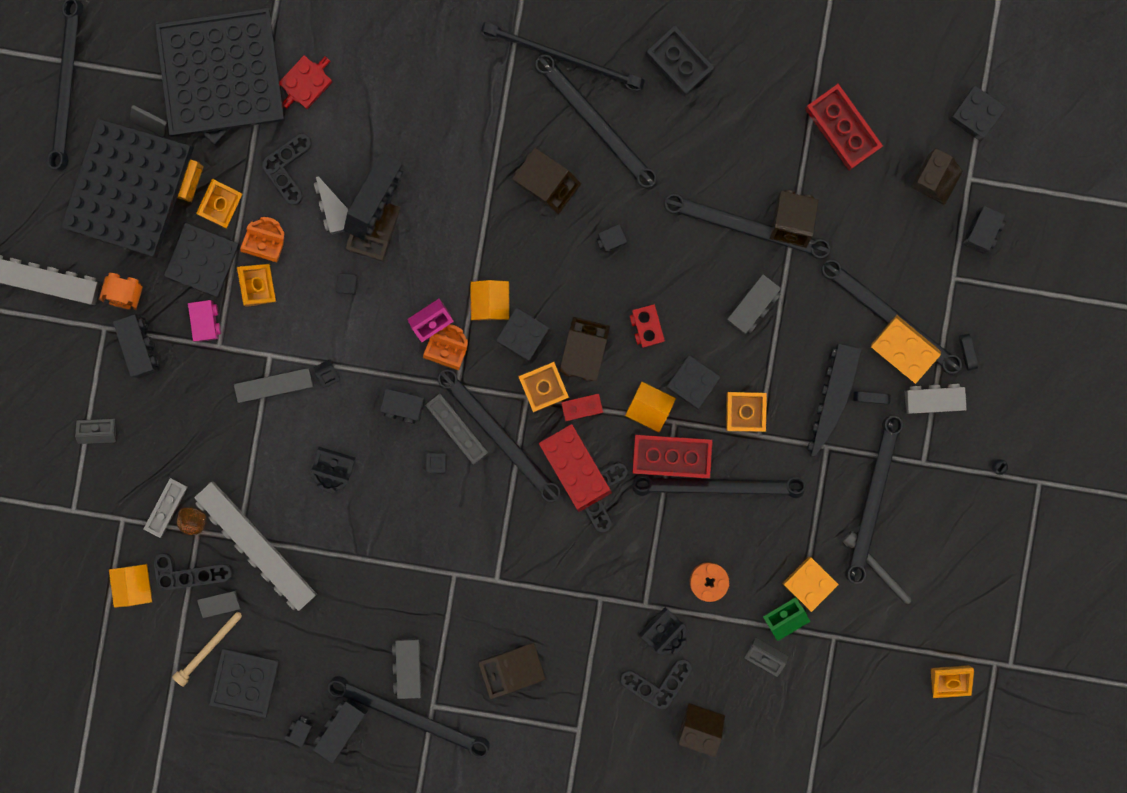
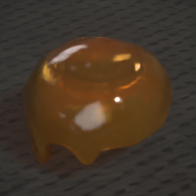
M183 508L177 516V527L185 534L198 535L205 527L206 515L194 508Z

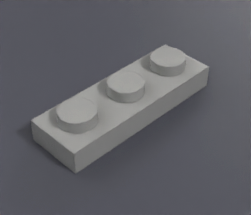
M170 478L144 530L162 538L188 486Z

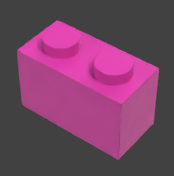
M437 299L407 319L421 342L454 322L440 299Z
M212 300L188 303L193 342L219 339L218 335L221 334L220 324L216 323V316L218 315L217 304H214Z

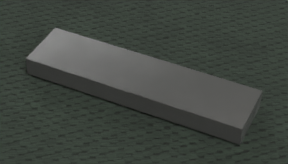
M309 368L234 384L238 403L313 387Z
M440 393L425 405L473 465L488 453Z

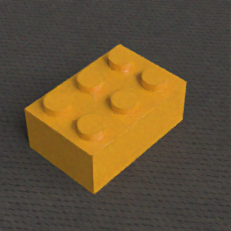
M898 315L891 320L871 345V348L915 384L941 355V351Z

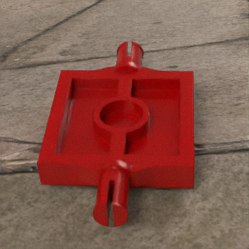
M304 55L280 81V86L289 95L282 102V105L287 109L295 101L308 109L333 82L323 70L331 61L324 56L316 64Z

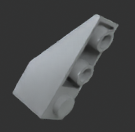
M318 176L316 177L317 182L314 183L316 193H320L322 201H319L320 210L325 212L326 219L323 220L326 231L329 230L331 234L344 232L346 215L349 210Z

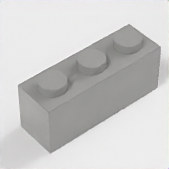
M948 384V388H941L940 385H929V389L921 390V386H911L910 390L905 391L906 414L966 410L965 387H960V384Z

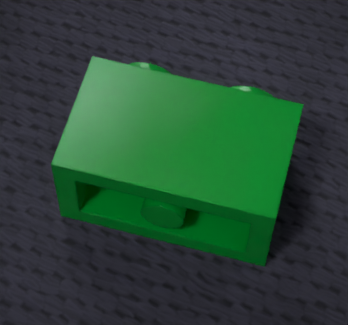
M796 597L763 616L777 641L810 622Z

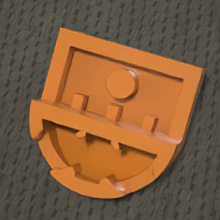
M261 217L260 220L251 222L247 226V232L240 252L278 262L284 245V231L280 223L269 217Z
M449 324L431 336L423 358L459 370L468 345V340L463 334V330Z

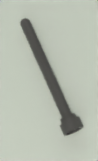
M851 531L843 538L842 542L847 547L855 548L858 535ZM868 554L867 563L905 604L911 603V598Z

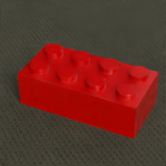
M839 84L806 106V112L849 171L883 147Z
M572 424L539 443L578 512L612 493Z
M635 435L632 473L710 478L712 440Z

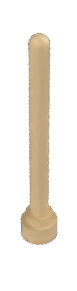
M236 612L186 668L177 671L172 676L179 685L184 687L187 684L190 673L241 619V613Z

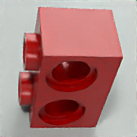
M655 304L632 310L633 315L629 317L632 327L636 326L638 332L634 334L637 345L641 344V347L645 348L665 342ZM642 312L649 315V321L646 323H642L638 319L639 314ZM652 331L654 339L646 341L643 337L644 332Z
M599 394L561 402L565 421L603 413Z

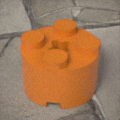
M109 273L104 279L99 300L104 302L107 299L110 301V305L129 310L132 306L134 310H137L143 287L139 280L128 277L125 280L120 278L118 274Z
M711 562L701 563L693 569L690 575V588L703 601H717L726 594L729 588V578L726 571L718 564ZM707 577L714 579L711 587L709 585L705 586V579Z

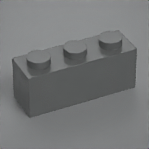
M762 275L726 321L744 335L747 331L751 333L757 326L755 321L758 317L763 318L769 311L767 308L769 303H775L780 297L779 291L781 288L765 275Z
M397 639L396 644H392L393 656L396 655V663H393V675H397V682L393 683L394 694H397V699L421 698L420 639Z

